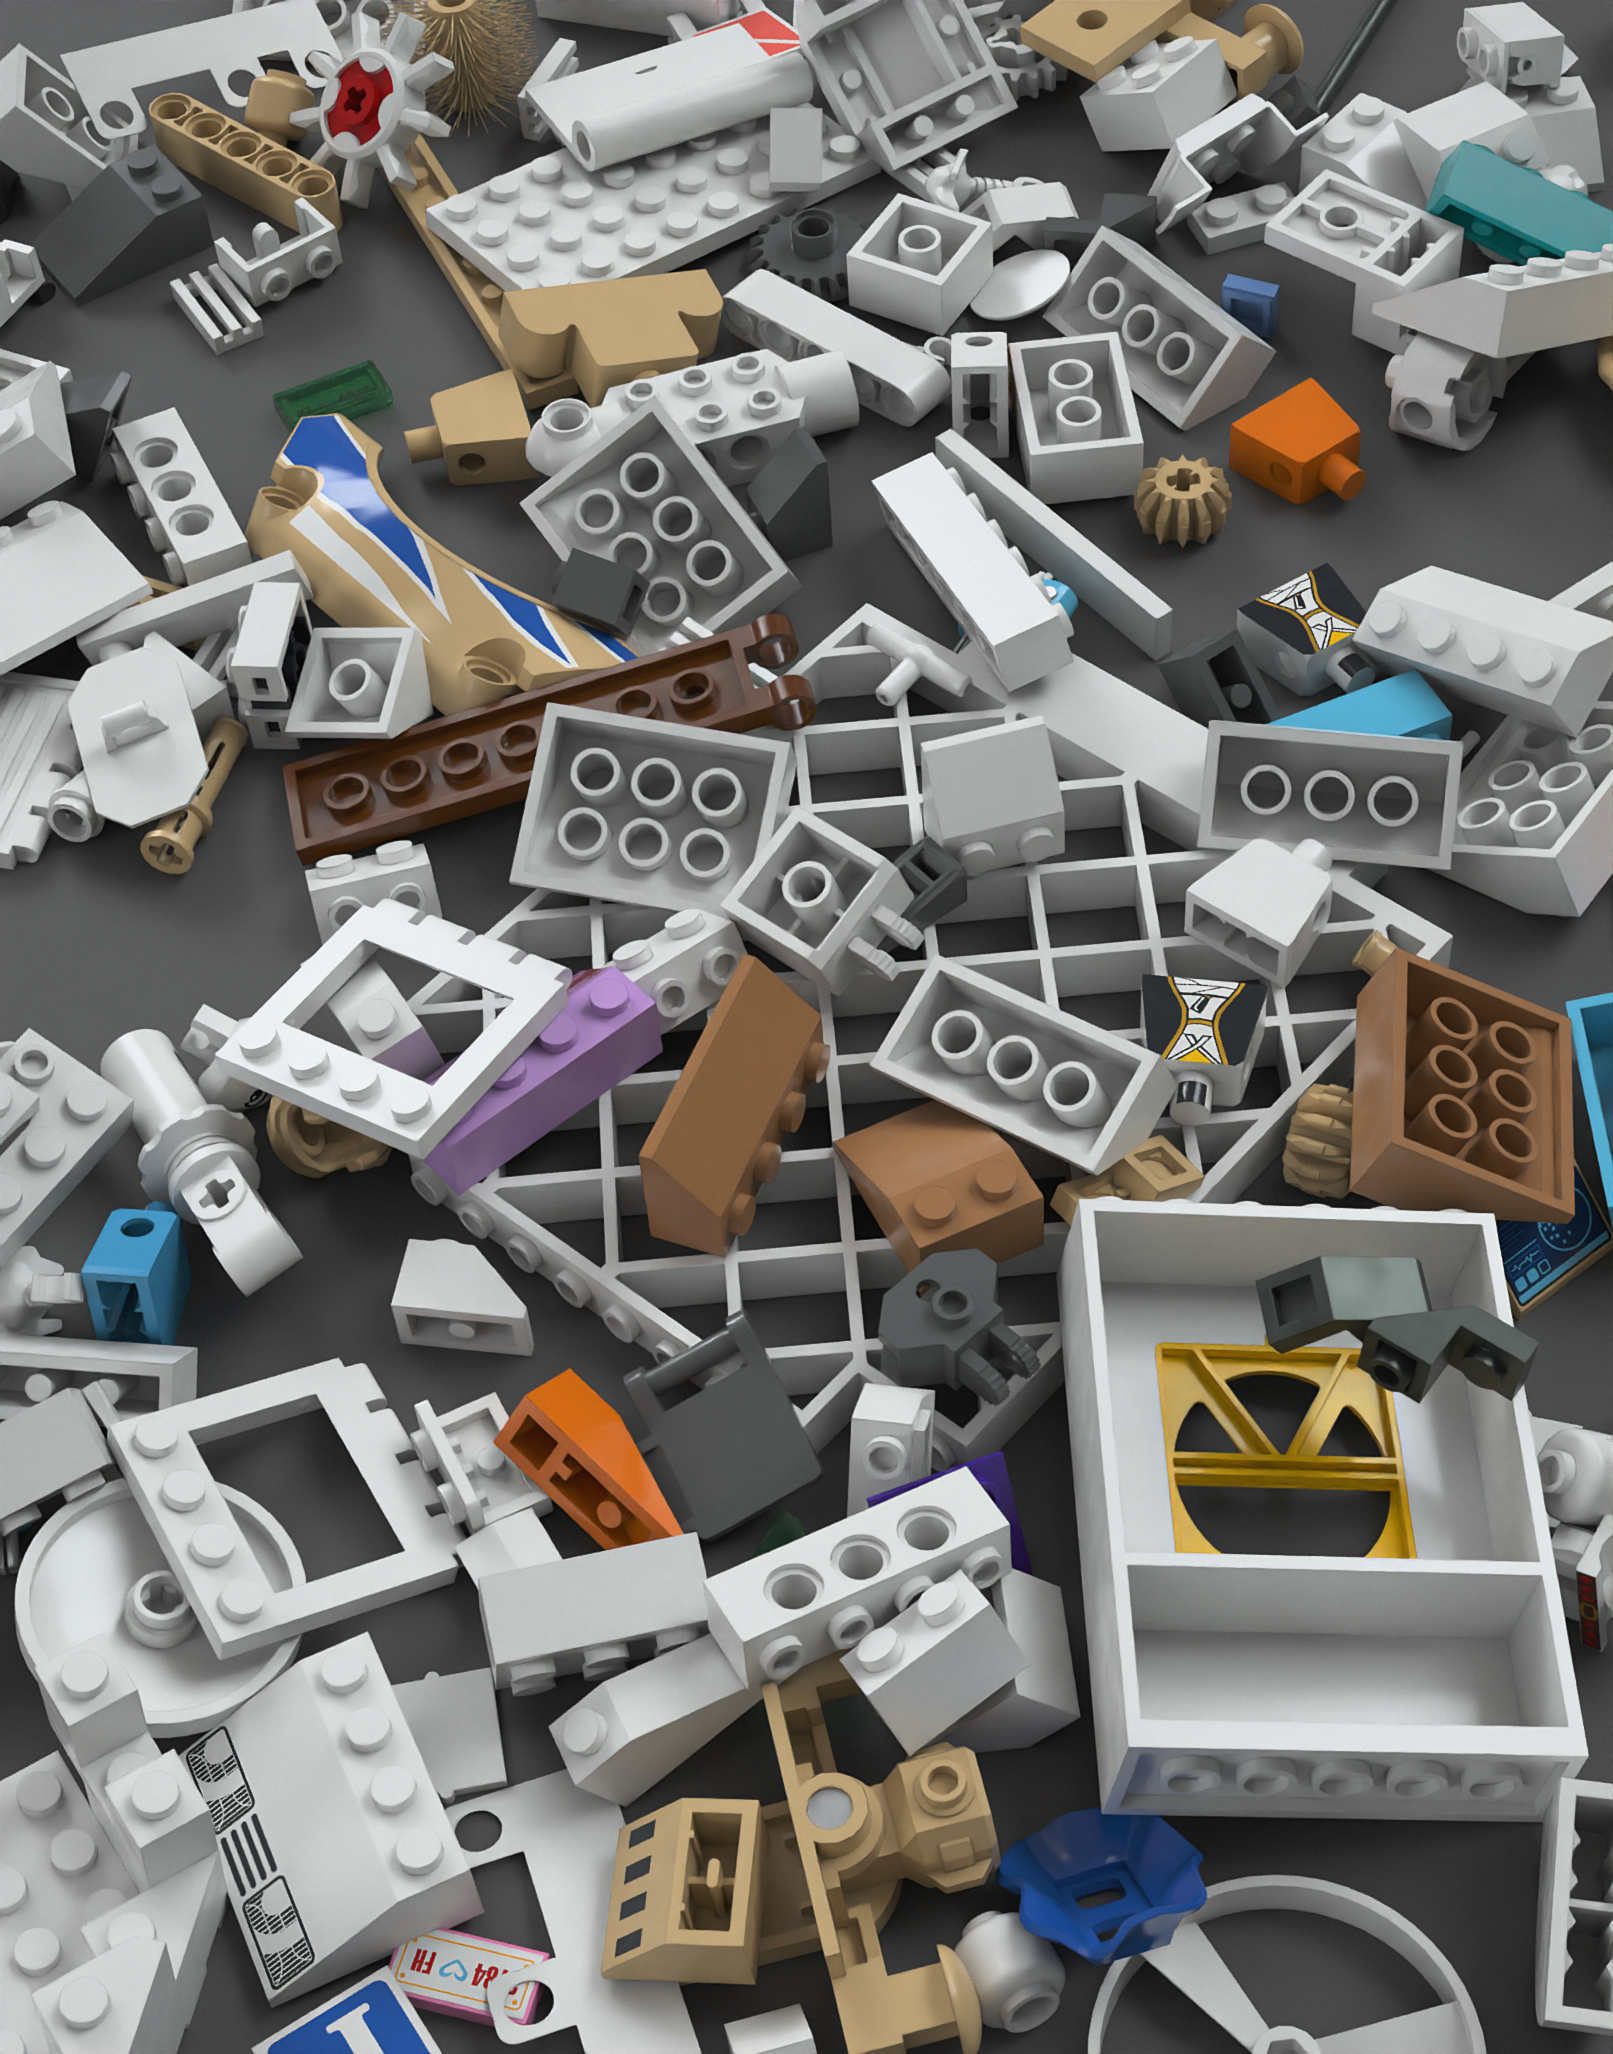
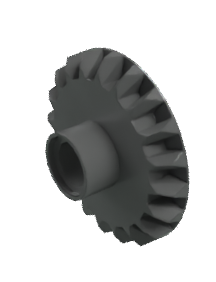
M814 205L813 208L802 211L794 208L789 217L775 215L772 224L760 225L758 235L750 238V250L747 251L749 273L751 275L760 269L769 271L826 302L849 297L846 255L871 226L870 220H858L854 211L840 214L836 206L827 211L816 208Z

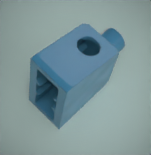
M155 1201L148 1204L145 1210L120 1208L111 1212L81 1271L97 1340L174 1346L191 1285L192 1273L181 1226L183 1218L178 1215L172 1204Z

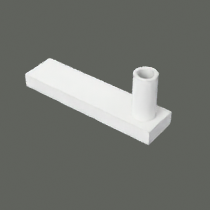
M291 550L122 610L77 634L76 639L80 650L92 666L143 647L145 636L153 631L157 632L173 646L178 647L237 626L241 606H248L254 582L300 583L305 601L314 597L308 577Z

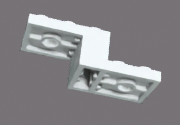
M1325 169L1265 225L1264 243L1356 283L1352 335L1394 354L1404 355L1418 331L1372 315V305L1382 300L1458 279L1464 228ZM1536 351L1506 357V382Z

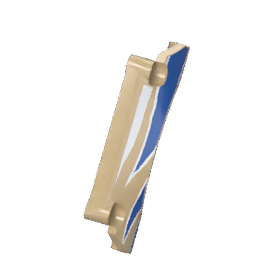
M333 413L301 417L278 455L270 476L279 487H262L258 491L244 534L249 550L259 555L262 559L291 550L309 579L314 597L310 600L343 628L415 627L421 633L432 705L442 712L445 717L508 698V695L521 694L522 689L528 692L642 657L608 628L543 602L491 577L459 558L423 532L394 503L381 482L377 467L381 464L384 448L341 414Z

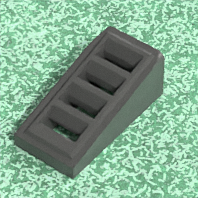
M931 837L923 838L892 863L899 869L909 888L919 895L911 901L900 916L917 927L919 931H922L967 901V873L965 868ZM886 935L876 949L888 953L900 944Z

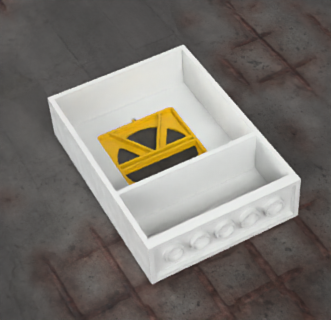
M1114 1196L1079 1199L1056 1279L1102 1814L1543 1822V1815L1560 1778L1575 1779L1589 1754L1524 1384L1514 1399L1510 1401L1493 1390L1476 1386L1461 1371L1448 1364L1419 1404L1400 1392H1392L1381 1387L1368 1373L1356 1367L1363 1343L1347 1330L1280 1354L1268 1343L1255 1282L1319 1256L1416 1257L1422 1264L1433 1310L1476 1305L1514 1327L1494 1214L1467 1213L1461 1209L1410 1211L1398 1210L1390 1206H1379L1372 1209L1331 1208L1324 1204H1308L1302 1207L1270 1206L1252 1201H1242L1234 1204L1193 1203L1186 1199H1171L1164 1202L1131 1201ZM1251 1375H1280L1310 1383L1318 1387L1319 1392L1286 1454L1280 1455L1225 1382ZM1196 1403H1203L1241 1453L1175 1452V1443L1179 1429L1191 1408ZM1348 1407L1368 1429L1382 1457L1317 1455L1342 1408ZM1177 1485L1390 1491L1389 1511L1380 1538L1364 1558L1222 1554L1204 1538L1194 1525L1181 1500Z

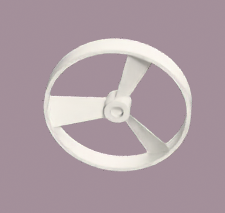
M1291 1875L1249 1876L1205 1887L1207 1891L1205 1904L1197 1912L1182 1919L1174 1931L1170 1945L1113 1962L1099 1990L1092 2012L1088 2035V2054H1101L1103 2037L1114 2006L1131 1977L1147 1960L1246 2047L1251 2054H1487L1483 2031L1475 2007L1463 1982L1436 1945L1415 1925L1395 1910L1349 1887L1325 1880ZM1260 1909L1299 1910L1338 1919L1368 1932L1401 1954L1424 1976L1444 2004L1316 2040L1307 2032L1294 2026H1277L1269 2029L1198 1925L1223 1915Z

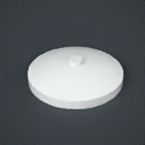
M125 1478L99 1486L71 1500L58 1510L33 1538L18 1572L15 1589L16 1634L22 1655L36 1681L38 1682L34 1670L35 1667L104 1632L138 1688L147 1729L152 1738L188 1736L216 1727L291 1667L303 1637V1633L219 1660ZM215 1481L274 1593L306 1584L305 1571L300 1556L292 1540L279 1522L260 1504L245 1494Z

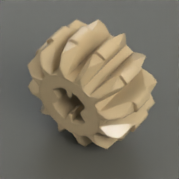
M1182 453L1178 461L1172 462L1160 457L1157 467L1143 469L1142 477L1139 480V484H1137V492L1134 493V510L1137 511V518L1142 525L1143 534H1156L1160 545L1170 540L1178 541L1183 549L1187 541L1194 540L1205 545L1210 534L1222 533L1223 525L1228 517V510L1231 509L1232 495L1229 491V483L1224 478L1223 468L1208 467L1206 457L1194 462L1188 461Z
M1314 1083L1298 1100L1295 1115L1291 1116V1126L1289 1133L1285 1137L1287 1141L1286 1149L1282 1156L1284 1163L1283 1174L1287 1183L1300 1188L1305 1193L1322 1198L1330 1196L1342 1199L1350 1192L1353 1091L1351 1089L1333 1084L1325 1086Z

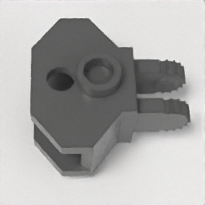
M978 1248L932 1253L883 1295L878 1331L879 1341L883 1344L881 1372L899 1387L946 1383L956 1391L964 1384L975 1394L981 1396L984 1401L996 1406L1010 1396V1391L1001 1373L997 1372L996 1368H992L988 1362L995 1357L1008 1369H1012L1015 1374L1025 1379L1030 1378L1040 1369V1359L1032 1349V1346H1029L1026 1341H1023L1018 1334L1004 1324V1309L998 1305L997 1263ZM931 1285L932 1287L921 1298L916 1295L919 1288Z

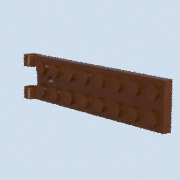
M766 614L745 626L410 727L392 739L373 738L284 765L282 769L295 851L302 865L306 866L330 856L346 854L527 799L547 702L736 734L745 733L771 724L784 731L801 729L810 724L817 714V705L809 681L799 675H784L776 678L769 685L755 689L748 664L755 662L758 666L765 669H778L791 663L799 651L792 622L781 614ZM782 638L774 644L763 645L768 640ZM702 693L699 697L687 699L693 694ZM799 700L792 705L781 706L788 701Z

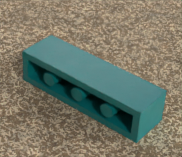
M1465 140L1442 163L1425 209L1430 214L1463 227L1464 238L1523 266L1527 265L1529 258L1544 257L1557 260L1565 258L1567 251L1578 250L1596 253L1602 251L1603 245L1613 244V211L1591 201L1587 195L1581 192L1567 190L1543 178L1536 170L1517 166L1495 155L1488 147L1472 144Z

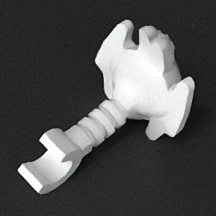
M961 148L958 150L954 162L936 167L925 181V191L929 203L959 212V208L967 202L970 196L979 198L989 189L1045 183L1030 177H1019L1014 182L1000 181L999 179L991 180L985 177L983 179L981 177L971 178L964 166L968 150Z
M22 1246L0 1270V1333L43 1336L56 1332L62 1327L60 1319H41L52 1308L53 1304H77L84 1302L82 1275L80 1273H64L62 1265L40 1257L37 1249L33 1246Z

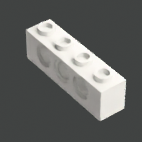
M175 407L112 428L118 451L110 453L113 468L121 485L128 482L131 483L130 486H127V491L138 518L148 516L149 519L144 522L154 550L156 552L166 551L162 558L173 585L179 586L183 584L186 588L252 564L248 542Z
M967 1466L703 1580L708 1629L747 1690H752L774 1679L786 1678L794 1674L801 1667L841 1649H850L857 1646L868 1633L882 1628L918 1601L928 1588L943 1582L959 1569L962 1570L978 1590L985 1589L994 1584L998 1579L1011 1574L1010 1523Z

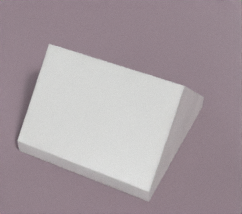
M415 627L314 628L285 733L289 737L392 739L434 714L421 633Z

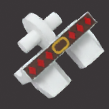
M1608 1514L1604 1515L1596 1532L1562 1521L1551 1538L1564 1616L1580 1622L1581 1645L1602 1652L1607 1644V1621L1610 1617L1613 1618V1516Z

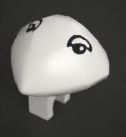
M203 1004L190 1025L191 1029L180 1046L181 1049L210 1064L199 1077L198 1088L207 1104L224 1105L225 1109L234 1113H243L259 1108L272 1098L273 1095L221 1073L215 1054L251 1017L240 1019L237 1022Z

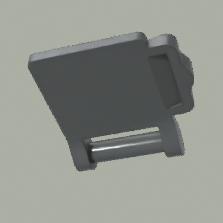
M741 1309L725 1318L727 1327L646 1372L644 1367L640 1366L623 1376L625 1386L651 1433V1436L638 1442L636 1446L683 1533L697 1532L698 1536L706 1542H712L806 1490L820 1482L825 1475L824 1468L745 1309ZM741 1351L748 1364L747 1366L665 1411L659 1396Z

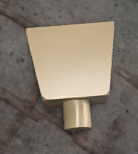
M512 369L435 393L430 398L434 425L404 431L411 464L443 458L449 482L455 486L539 477L538 470L534 469L526 458L525 444L531 428Z

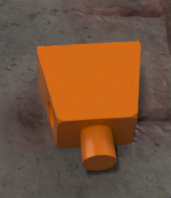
M1311 377L1231 424L1229 467L1294 504H1305L1328 489L1332 490L1343 500H1350L1362 490L1366 482V473L1358 467L1361 442L1359 426Z

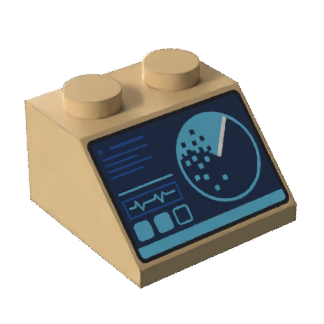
M1575 1159V1216L1568 1224L1495 1220L1511 1313L1518 1320H1521L1613 1249V1232Z

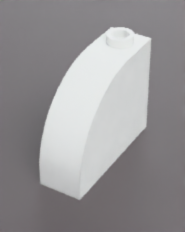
M1561 1777L1543 1815L1535 1945V2006L1537 2022L1542 2027L1613 2036V1784Z

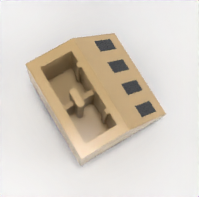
M681 1798L619 1829L601 1966L603 1979L756 1985L770 1850V1836L759 1800Z

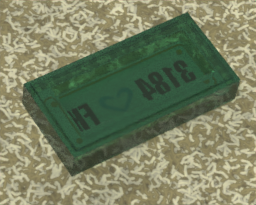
M372 359L272 395L275 410L290 435L301 417L338 413L351 421L394 405L392 390Z

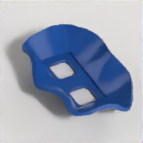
M1101 1807L1066 1813L1057 1817L1041 1831L1024 1839L1017 1840L1005 1852L996 1872L999 1885L1021 1896L1019 1919L1027 1931L1045 1940L1068 1947L1095 1966L1170 1945L1174 1931L1182 1919L1197 1912L1207 1900V1891L1198 1869V1865L1204 1860L1203 1854L1159 1815L1102 1814ZM1110 1888L1120 1889L1125 1896L1120 1900L1093 1908H1081L1075 1901L1082 1896ZM1120 1927L1114 1938L1102 1943L1097 1937L1099 1933Z

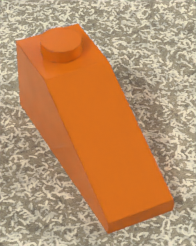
M571 1369L566 1370L526 1394L493 1441L508 1458L605 1550L684 1534L620 1415Z

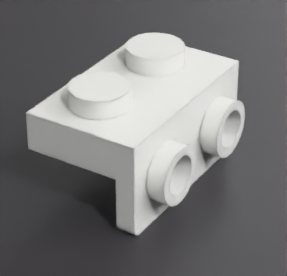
M395 841L378 847L375 855L352 859V856L347 854L334 855L318 861L315 869L305 871L322 945L363 905L374 908L384 898H390L423 911L426 917L433 915L442 919L432 868L424 843L412 846L410 841Z
M687 909L670 917L665 922V929L647 940H636L617 949L612 955L613 960L600 968L615 966L656 1002L660 1034L662 1035L718 1001L724 993L743 954H747V951L734 921L701 909Z
M496 1392L439 1417H436L428 1400L414 1405L420 1430L411 1433L410 1437L424 1470L429 1472L437 1468L445 1482L437 1487V1491L453 1526L464 1521L472 1536L489 1524L532 1507L538 1518L553 1511L551 1498L493 1443L509 1419Z

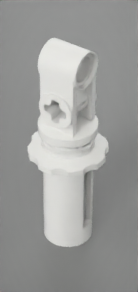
M140 1029L129 1032L114 1041L102 1058L101 1076L134 1099L132 1125L145 1144L137 1164L142 1172L141 1186L147 1196L154 1202L163 1201L172 1204L178 1215L185 1221L203 1227L214 1245L212 1249L216 1257L246 1297H249L303 1258L292 1238L269 1210L257 1191L260 1183V1169L255 1161L258 1149L254 1145L255 1130L241 1112L234 1113L228 1111L224 1105L207 1104L197 1084L184 1066L183 1060L165 1034L153 1029Z

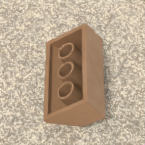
M743 954L638 1155L650 1235L723 1258L726 1257L736 1235L743 1236L748 1232L755 1214V1197L763 1182L769 1184L774 1179L780 1164L781 1144L788 1131L795 1133L798 1130L805 1113V1095L812 1082L820 1083L830 1060V1046L823 1042L821 1015L757 957Z

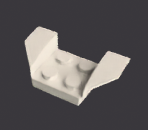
M1251 93L1177 138L1147 195L1157 196L1156 217L1161 222V225L1155 230L1157 234L1164 232L1197 210L1210 194L1212 187L1209 183L1212 181L1216 184L1225 182L1239 167L1247 175L1258 172L1306 143L1323 127L1329 118L1328 113L1322 114L1296 131L1272 103L1265 102L1261 97Z

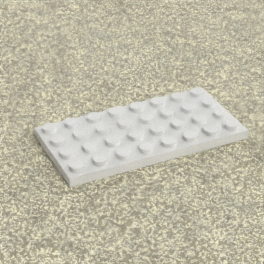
M807 102V103H804V104H801V105H797V106H794V107H791V108H815V107L812 106L810 103ZM822 113L821 192L769 191V114L594 171L585 169L567 147H564L425 209L426 223L430 230L505 292L665 274L759 230L760 225L772 224L775 215L787 217L792 214L794 208L800 211L880 173L881 165L860 148L861 143L856 137L845 135L839 124Z

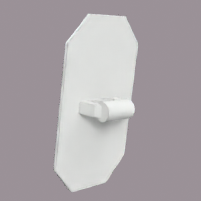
M140 647L87 668L67 701V706L97 815L129 828H135L188 807L208 774L209 767L177 660Z

